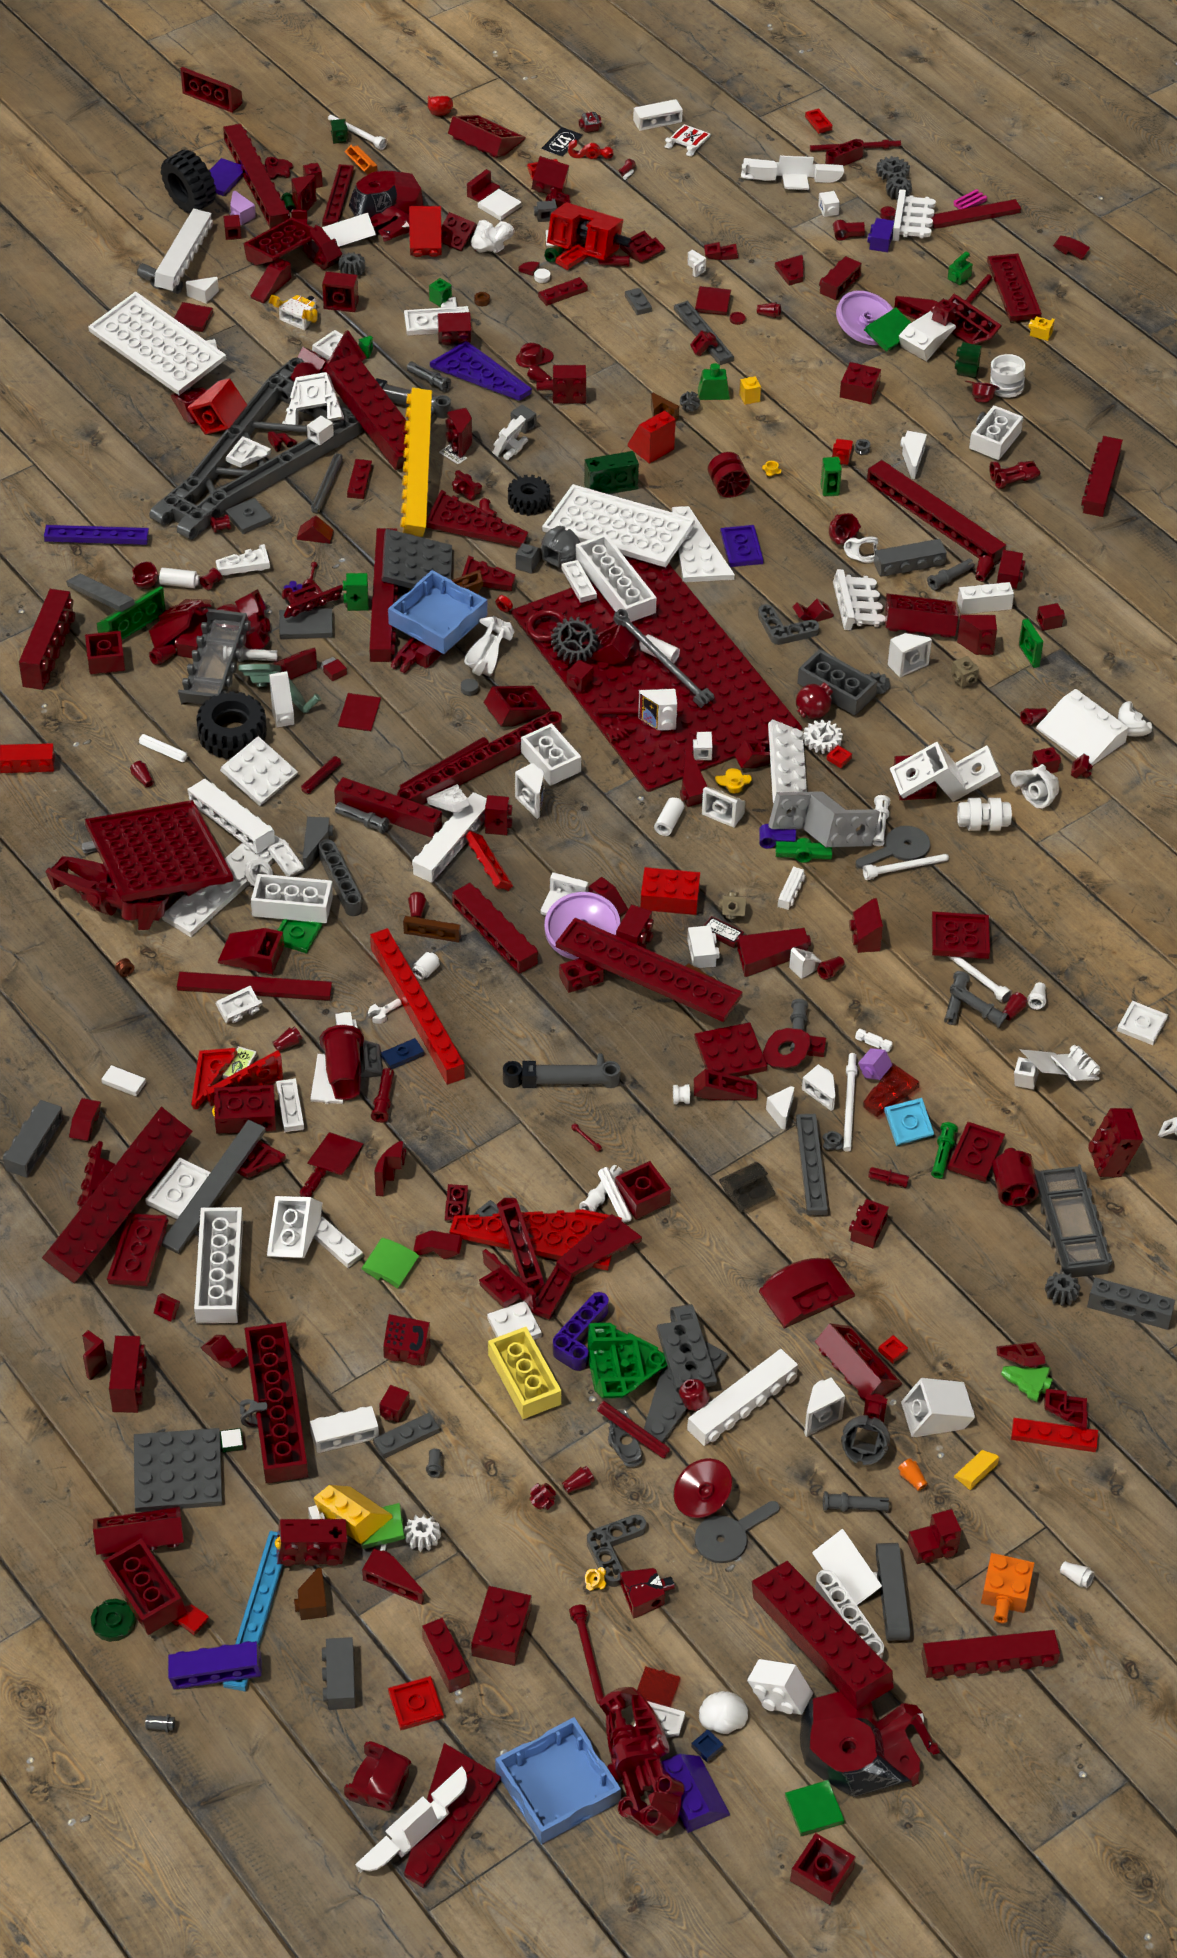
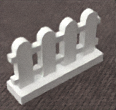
M899 190L893 228V241H899L900 235H904L903 237H930L931 229L927 227H932L933 225L931 218L934 216V210L931 208L935 207L936 201L929 199V197L917 198L913 197V195L906 197V190Z
M837 569L833 585L844 630H851L853 624H857V626L869 624L874 625V627L883 625L885 623V616L877 614L882 611L883 605L879 602H874L879 599L880 593L876 590H871L876 587L877 581L873 578H868V576L860 578L846 575L845 577L844 570Z

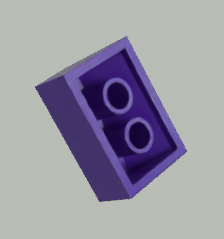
M678 1754L661 1761L663 1769L671 1777L681 1781L684 1785L679 1816L688 1833L730 1816L700 1756Z

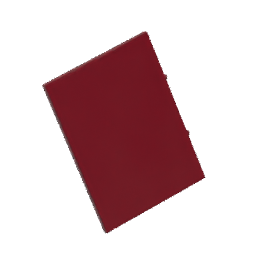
M348 693L338 727L371 731L381 697Z
M329 1132L307 1164L343 1175L364 1143Z

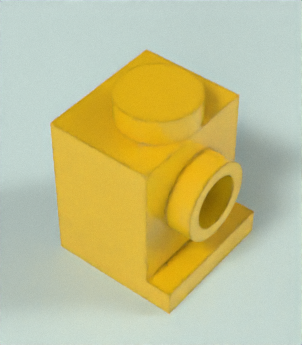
M1037 316L1035 320L1031 319L1029 323V329H1031L1030 336L1048 341L1053 333L1055 319L1047 320Z

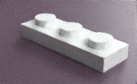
M579 561L563 563L562 571L580 603L597 599V593Z
M296 1078L276 1081L284 1132L304 1130Z
M323 1216L320 1218L319 1226L313 1237L347 1268L363 1258V1252Z

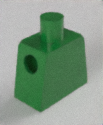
M717 363L711 364L710 369L702 370L698 384V398L700 400H730L726 370L720 369V365Z

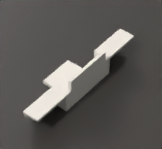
M780 155L779 162L749 161L752 176L760 180H776V176H782L785 189L809 190L807 177H814L815 182L831 183L839 180L844 173L843 165L813 164L814 157Z
M462 1766L431 1794L434 1801L429 1803L422 1796L385 1831L392 1839L390 1840L385 1836L355 1864L358 1872L378 1870L386 1865L396 1854L402 1858L450 1814L447 1807L462 1794L467 1785V1774Z

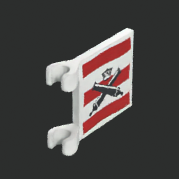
M684 124L670 138L667 137L665 139V142H667L665 148L671 149L674 143L686 146L688 150L686 155L692 157L695 151L711 134Z

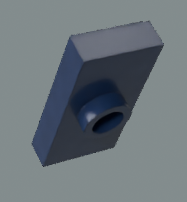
M416 1038L381 1052V1058L390 1069L424 1056V1050Z

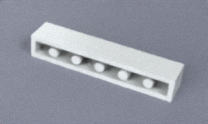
M203 779L187 789L189 800H193L200 811L257 854L275 843V833L270 825H266L259 817L254 816L247 808L242 807L236 800L230 798L226 792L218 789L214 783Z
M474 792L467 798L469 806L463 808L464 810L459 813H453L449 821L444 823L442 829L434 834L430 843L426 844L422 852L414 857L412 861L414 875L433 883L468 842L466 838L468 832L472 831L475 833L485 822L487 798Z
M779 1349L688 1418L687 1430L704 1446L709 1442L716 1441L721 1433L733 1428L738 1420L746 1418L754 1408L762 1406L767 1398L778 1394L787 1383H792L797 1378L798 1364L782 1349Z

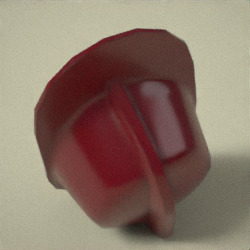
M526 343L521 347L520 353L516 356V362L521 367L530 368L532 365L536 366L553 360L554 355L552 351L543 348L540 344Z
M965 381L972 384V395L980 403L992 400L996 390L1000 389V387L989 383Z

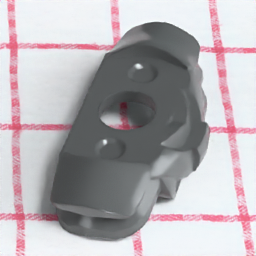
M620 1410L622 1414L631 1419L627 1411ZM609 1420V1445L613 1447L625 1466L636 1467L640 1465L643 1459L638 1440ZM628 1435L632 1437V1442L628 1445L622 1444L620 1439L623 1436Z

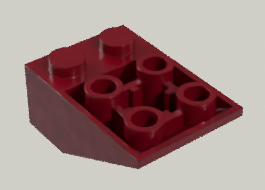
M261 928L230 933L218 963L273 975L284 949L283 932Z

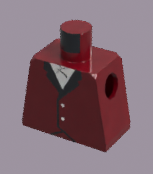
M655 1568L620 1572V1586L633 1619L665 1604V1592L675 1589L672 1577L660 1579Z

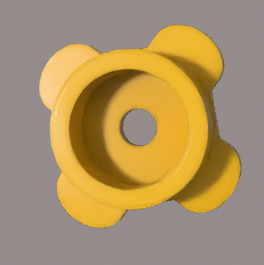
M768 461L762 466V470H765L766 475L769 477L781 473L779 464L776 461Z
M602 1567L598 1570L589 1569L585 1575L586 1588L590 1591H593L595 1588L604 1589L606 1587L604 1579L606 1570Z

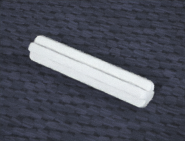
M142 734L139 738L141 745L180 762H185L188 757L187 752L148 735Z
M609 1168L600 1169L598 1175L618 1217H621L624 1223L631 1221L632 1216Z

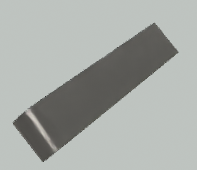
M323 840L319 843V858L329 880L332 881V886L346 914L358 916L362 912L361 895L336 844L332 840Z
M876 1543V1561L879 1582L882 1585L880 1587L886 1640H909L910 1625L899 1543Z

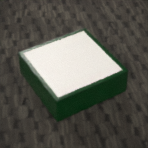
M241 1428L220 1431L222 1453L244 1450Z

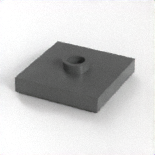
M255 498L225 510V515L228 514L229 519L242 534L272 522L271 515Z

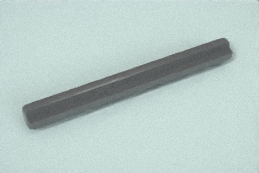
M336 453L332 458L311 505L313 513H319L342 463V454Z

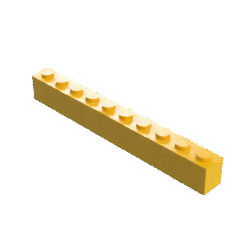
M412 387L411 393L407 394L406 404H409L405 417H408V421L405 423L407 434H405L404 444L407 445V448L404 449L403 455L406 458V462L404 461L403 472L406 473L402 480V485L405 486V489L402 491L404 503L401 506V513H404V516L401 517L400 527H403V533L423 537L427 516L432 390Z

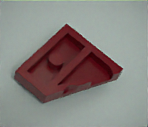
M259 1141L237 1173L250 1178L284 1162L286 1154Z

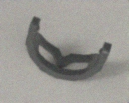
M250 1399L242 1400L240 1402L242 1425L258 1427L257 1419L252 1414L257 1411H266L267 1403H257ZM250 1404L249 1410L246 1411L244 1407Z

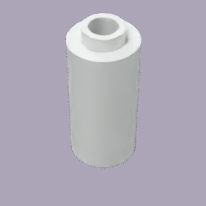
M163 567L160 570V585L195 589L196 585L200 583V575H197V571Z
M649 634L646 635L673 664L677 661L680 654L679 648ZM642 642L639 643L641 651L656 657Z
M669 798L654 825V829L658 834L662 836L671 834L685 807L679 798Z

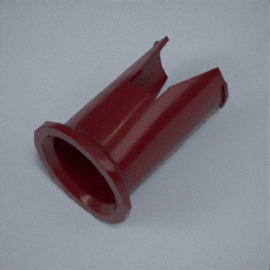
M332 1026L323 1031L319 1037L320 1046L325 1050L328 1081L332 1086L335 1099L351 1100L360 1094V1048L364 1043V1034L354 1026Z

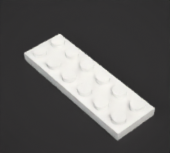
M772 719L768 723L774 803L776 792H807L803 731Z

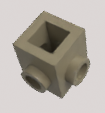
M968 656L952 661L951 675L954 681L958 682L961 687L977 682L979 668Z
M728 892L727 895L723 896V899H719V910H722V915H726V918L737 919V916H745L746 896H739V892ZM729 903H735L736 907L730 908Z

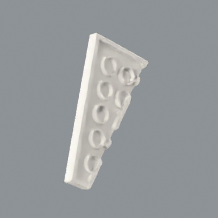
M672 507V513L695 519L694 527L678 548L682 580L684 582L734 580L735 574L690 507Z

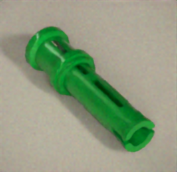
M950 1122L941 1124L940 1129L942 1132L937 1139L939 1147L931 1175L937 1179L944 1177L949 1152L955 1145L954 1137L958 1133V1126Z

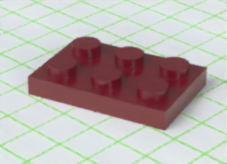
M967 1121L949 1162L948 1170L986 1183L992 1169V1161L998 1155L1005 1134Z

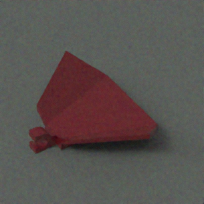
M185 599L179 605L167 608L158 616L160 621L149 630L154 648L166 645L187 629L190 625L192 614H206L209 610L202 607H212V600Z

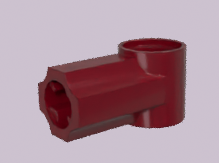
M840 219L836 220L832 225L835 238L840 241L845 240L847 237L865 235L864 222L846 223Z

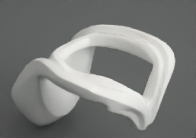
M850 538L845 542L844 550L848 557L863 563L874 562V555L864 557L860 554L859 548L863 543H873L875 554L878 538Z

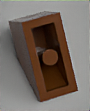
M322 1567L317 1568L298 1589V1599H294L295 1612H300L301 1620L327 1617Z

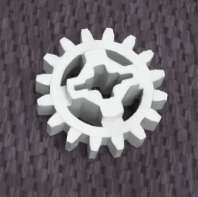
M815 720L814 725L809 723L808 728L805 727L803 740H805V745H809V750L814 748L816 753L819 750L822 754L826 750L830 753L832 748L834 749L837 745L841 746L843 733H841V728H837V724L831 725V721L824 723V720H821V723H818Z

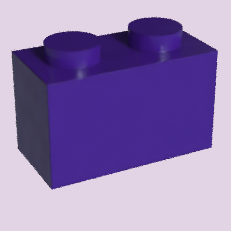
M876 218L875 223L871 224L867 243H870L869 250L888 252L893 237V220Z

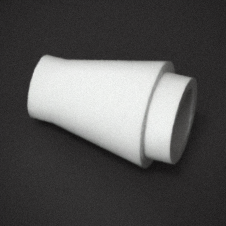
M1041 982L1035 984L1027 998L1028 1004L1032 1009H1041L1046 1004V986Z
M1065 1561L1060 1568L1061 1574L1068 1577L1081 1588L1083 1586L1088 1588L1093 1581L1094 1572L1091 1571L1090 1567Z

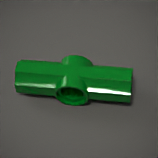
M800 838L796 842L776 841L775 857L796 858L797 861L802 863L809 862L811 859H831L832 847H825L821 843H812L808 838Z

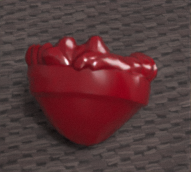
M852 513L837 514L830 522L829 537L837 545H844L848 539L857 538L861 525Z

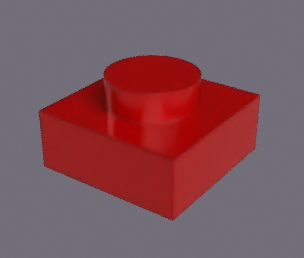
M839 745L827 755V761L839 768H842L852 759V753Z
M892 1335L879 1346L878 1351L894 1364L908 1352V1347Z

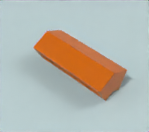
M350 145L346 149L345 153L367 175L377 171V164L358 145L355 147Z

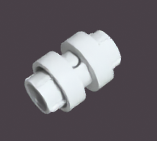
M968 798L967 802H960L958 804V825L960 827H967L968 831H980L981 825H987L988 831H1000L1001 827L1011 825V804L1009 802H1001V798H988L987 803H981L980 798Z

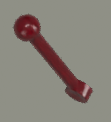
M572 1124V1130L577 1131L594 1146L597 1152L602 1150L601 1145L595 1143L579 1128L578 1124Z

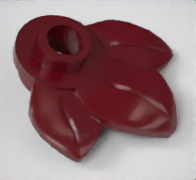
M267 157L265 159L266 172L270 174L271 179L277 175L289 178V169L293 168V164L290 161L275 157Z

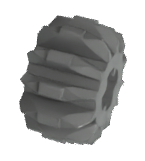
M902 176L889 178L886 184L887 195L891 199L896 198L898 200L899 190H906L905 196L909 197L912 192L911 180Z
M348 252L347 255L343 254L339 258L340 273L362 275V272H365V260L361 254H355V252L350 254Z
M1064 1270L1061 1274L1055 1272L1053 1276H1049L1047 1284H1045L1047 1299H1053V1304L1060 1302L1061 1306L1064 1303L1070 1305L1072 1301H1076L1078 1293H1080L1078 1278H1072V1273L1066 1275Z

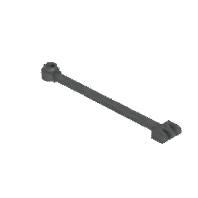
M619 609L615 612L614 622L623 627L625 626L696 695L693 701L700 708L715 698L709 689L706 688L701 691L630 622L626 610Z

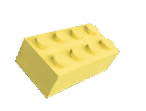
M527 1327L488 1341V1356L522 1419L561 1405V1389Z

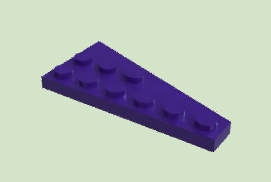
M467 341L430 361L431 368L519 401L532 394V388Z

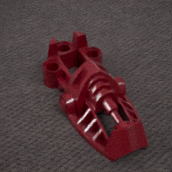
M62 856L52 868L49 867L46 870L53 890L67 885L81 894V899L87 901L94 910L110 916L116 912L117 908L122 909L121 917L123 919H138V930H150L153 920L159 921L165 914V906L169 895H158L151 898L136 899L131 902H122L102 863ZM70 869L71 871H73L75 874L79 875L80 877L75 876V875H72V874H69V873H68V870Z
M633 1687L617 1688L601 1700L600 1708L606 1714L607 1740L612 1763L608 1764L607 1768L617 1783L623 1781L627 1794L626 1797L620 1800L618 1812L622 1817L636 1822L648 1832L658 1836L676 1825L681 1807V1797L684 1793V1785L681 1781L671 1777L663 1769L660 1758L668 1754L670 1749L664 1730L650 1704ZM630 1705L633 1708L635 1727L627 1725L626 1719L622 1717L621 1711ZM654 1789V1792L648 1795L650 1805L641 1801L640 1796L644 1795L643 1792Z

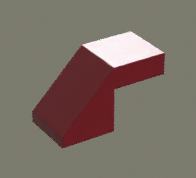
M816 599L808 608L798 602L792 607L803 621L815 620L819 622L834 616L828 604L819 599Z
M81 1098L72 1117L70 1138L90 1141L93 1122L98 1121L101 1101Z
M431 1230L416 1236L413 1252L421 1256L434 1251L441 1258L447 1259L460 1254L463 1237Z
M215 1335L200 1347L202 1351L223 1368H233L247 1356L243 1348H233L225 1335Z

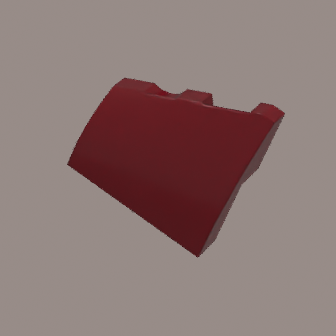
M1046 1389L1044 1409L1080 1429L1086 1430L1087 1398L1067 1396V1391Z

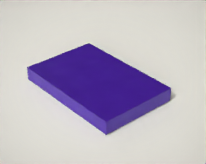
M221 158L210 169L214 185H216V194L225 196L243 177L245 171L241 170L240 164Z
M754 525L720 528L729 567L763 564V556Z

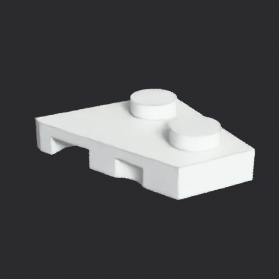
M242 436L226 456V461L242 468L269 456L271 449Z

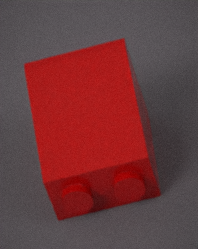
M409 206L410 256L421 257L422 255L436 257L442 255L441 206Z
M229 378L215 383L189 405L188 410L204 434L229 429L246 408L247 403Z
M664 410L639 424L628 442V447L649 464L673 451L675 448L676 419Z

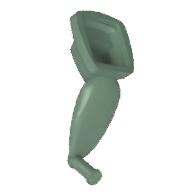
M274 664L239 665V671H242L244 676L250 677L252 683H257V687H267V684H270L269 675L281 673V666ZM289 678L292 702L303 713L309 712L318 701H321L320 696L315 693L306 703L301 692Z

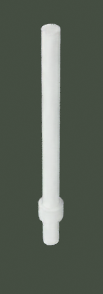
M855 1053L849 1054L848 1065L846 1066L847 1092L843 1150L845 1152L851 1151L855 1077L858 1072Z

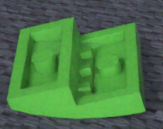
M381 1238L361 1269L377 1280L381 1277L398 1289L419 1255L399 1243Z
M400 1503L381 1507L392 1514L393 1518L361 1544L363 1549L405 1539Z

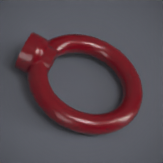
M553 609L538 611L528 619L526 625L527 632L537 641H552L551 634L542 635L537 633L533 628L534 623L546 616L556 617L562 623L564 618L567 620L566 616ZM567 632L561 635L562 641H565L567 638Z

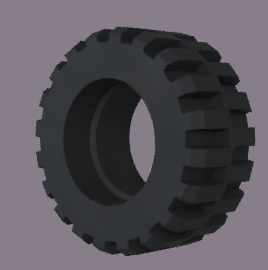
M181 150L165 159L160 171L162 181L165 184L164 187L168 191L169 196L172 197L173 202L180 209L187 213H191L193 208L202 210L212 204L216 198V185H214V179L211 176L210 170L207 169V165L202 162L201 158L190 150Z
M222 692L218 696L210 697V700H206L198 710L196 720L200 744L209 753L213 752V755L217 757L223 756V758L229 759V757H234L256 737L259 736L263 741L266 739L265 710L257 699L254 700V697L249 694L246 696L242 692ZM229 722L243 724L235 728L221 727V725Z

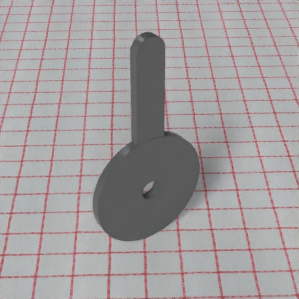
M913 826L894 828L886 837V847L857 859L856 867L863 869L865 865H873L892 856L903 861L921 859L929 851V837L924 831Z
M770 1501L739 1521L727 1516H713L704 1520L698 1526L695 1533V1546L698 1552L705 1559L714 1563H728L736 1560L743 1554L746 1548V1532L779 1512V1504L776 1501ZM723 1537L725 1540L723 1542L717 1541V1538Z

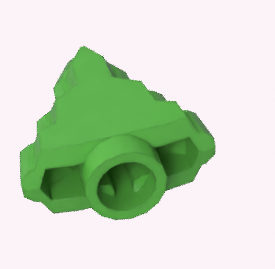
M1043 1365L1035 1368L1004 1366L1001 1372L1004 1378L1016 1384L1019 1391L1026 1393L1027 1398L1035 1402L1039 1400L1042 1393L1045 1394L1046 1389L1051 1388L1053 1379L1048 1377L1051 1368Z

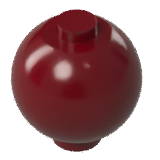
M824 682L821 685L808 684L801 688L796 696L797 713L802 718L806 717L813 720L825 716L831 707L832 700L830 695L833 693L832 689Z

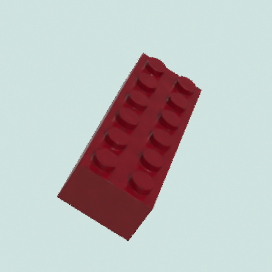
M49 589L19 660L23 687L43 690L46 683H49L50 673L54 670L55 661L60 656L61 646H64L66 634L70 632L71 622L75 620V612H73L74 601L71 599L70 591Z

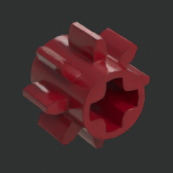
M537 1483L530 1489L532 1491L530 1493V1501L537 1509L541 1510L545 1507L549 1510L555 1504L554 1500L556 1498L554 1496H556V1492L549 1484L544 1483L540 1485Z

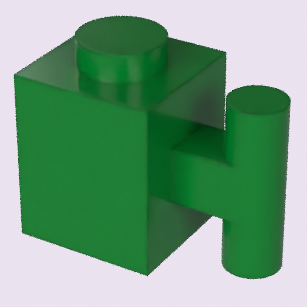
M964 252L949 266L948 280L962 285L971 277L973 264L966 261L970 257L969 252Z

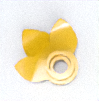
M735 768L728 769L725 773L726 775L715 776L717 784L726 786L730 793H740L744 785L752 781L751 775H742L741 771Z

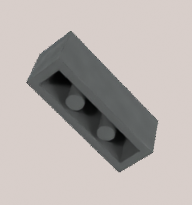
M353 1637L326 1639V1647L322 1648V1661H326V1667L322 1668V1679L327 1681V1687L323 1688V1701L328 1702V1710L355 1708Z

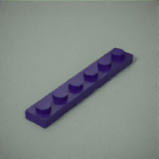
M46 525L44 532V542L147 545L149 528Z

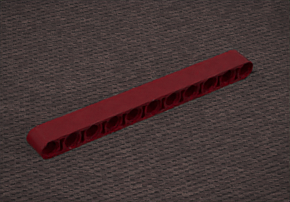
M551 711L398 790L397 796L423 805L428 802L427 797L457 784L460 786L520 755L521 737L551 723L561 733L562 715L557 711Z

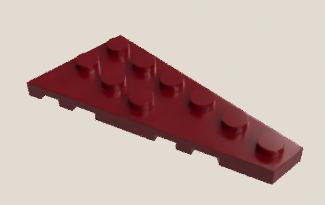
M443 490L440 491L426 520V528L519 548L528 539L527 531L513 524L508 525L502 522V519L499 517L493 518L489 516L488 512L470 503H463L454 495L452 497L446 495V492Z
M446 1743L443 1744L427 1801L429 1803L434 1801L431 1794L461 1766L467 1774V1785L462 1794L447 1807L450 1814L411 1849L404 1877L422 1888L427 1885L501 1782V1776Z

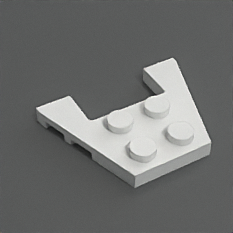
M328 373L296 377L290 396L291 402L289 408L286 409V419L282 424L298 425L299 410L327 406L328 420L344 419Z

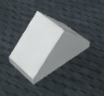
M211 277L186 281L187 296L207 303L219 292L218 278Z
M794 947L791 949L789 968L801 979L816 971L822 962L812 952Z
M791 1086L767 1097L766 1110L781 1129L786 1128L793 1102L794 1087Z

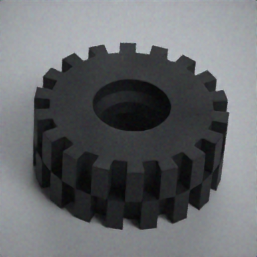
M524 475L523 478L518 476L517 480L513 479L512 483H509L508 505H510L511 509L514 508L515 513L519 511L520 515L527 513V516H530L531 513L537 515V512L543 513L544 509L546 510L548 505H550V485L545 479L541 480L539 476L535 478V475H531V477Z

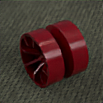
M724 452L715 456L710 461L707 469L708 474L720 496L725 498L736 497L748 488L750 476L738 454Z

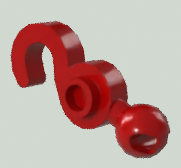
M577 140L571 141L568 145V153L573 158H581L586 155L590 159H595L602 155L604 158L610 159L614 154L611 147L600 149L596 143H589L579 151L573 149L577 146Z

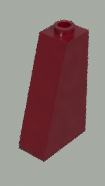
M805 928L741 935L737 938V951L744 977L790 961L791 949L793 947L808 951V946H811L810 935L806 934Z

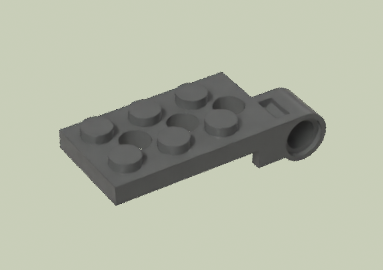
M693 1305L671 1307V1322L658 1324L656 1330L675 1392H679L681 1385L689 1379H699L706 1387L716 1385L717 1379ZM681 1329L685 1334L679 1336L674 1330ZM687 1347L691 1352L685 1354L680 1351V1348ZM692 1365L696 1368V1371L690 1372L685 1366Z

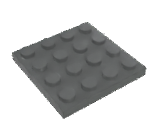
M386 529L384 533L382 566L383 582L413 589L431 570L451 580L452 545Z
M211 1428L134 1434L135 1512L175 1507L187 1509L222 1506L220 1429Z

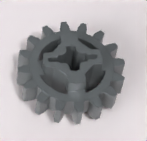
M891 156L889 159L885 157L884 160L880 159V162H877L876 173H878V177L882 176V180L887 179L889 181V178H894V176H902L903 178L909 176L910 165H908V162H904V159L900 160L899 157Z

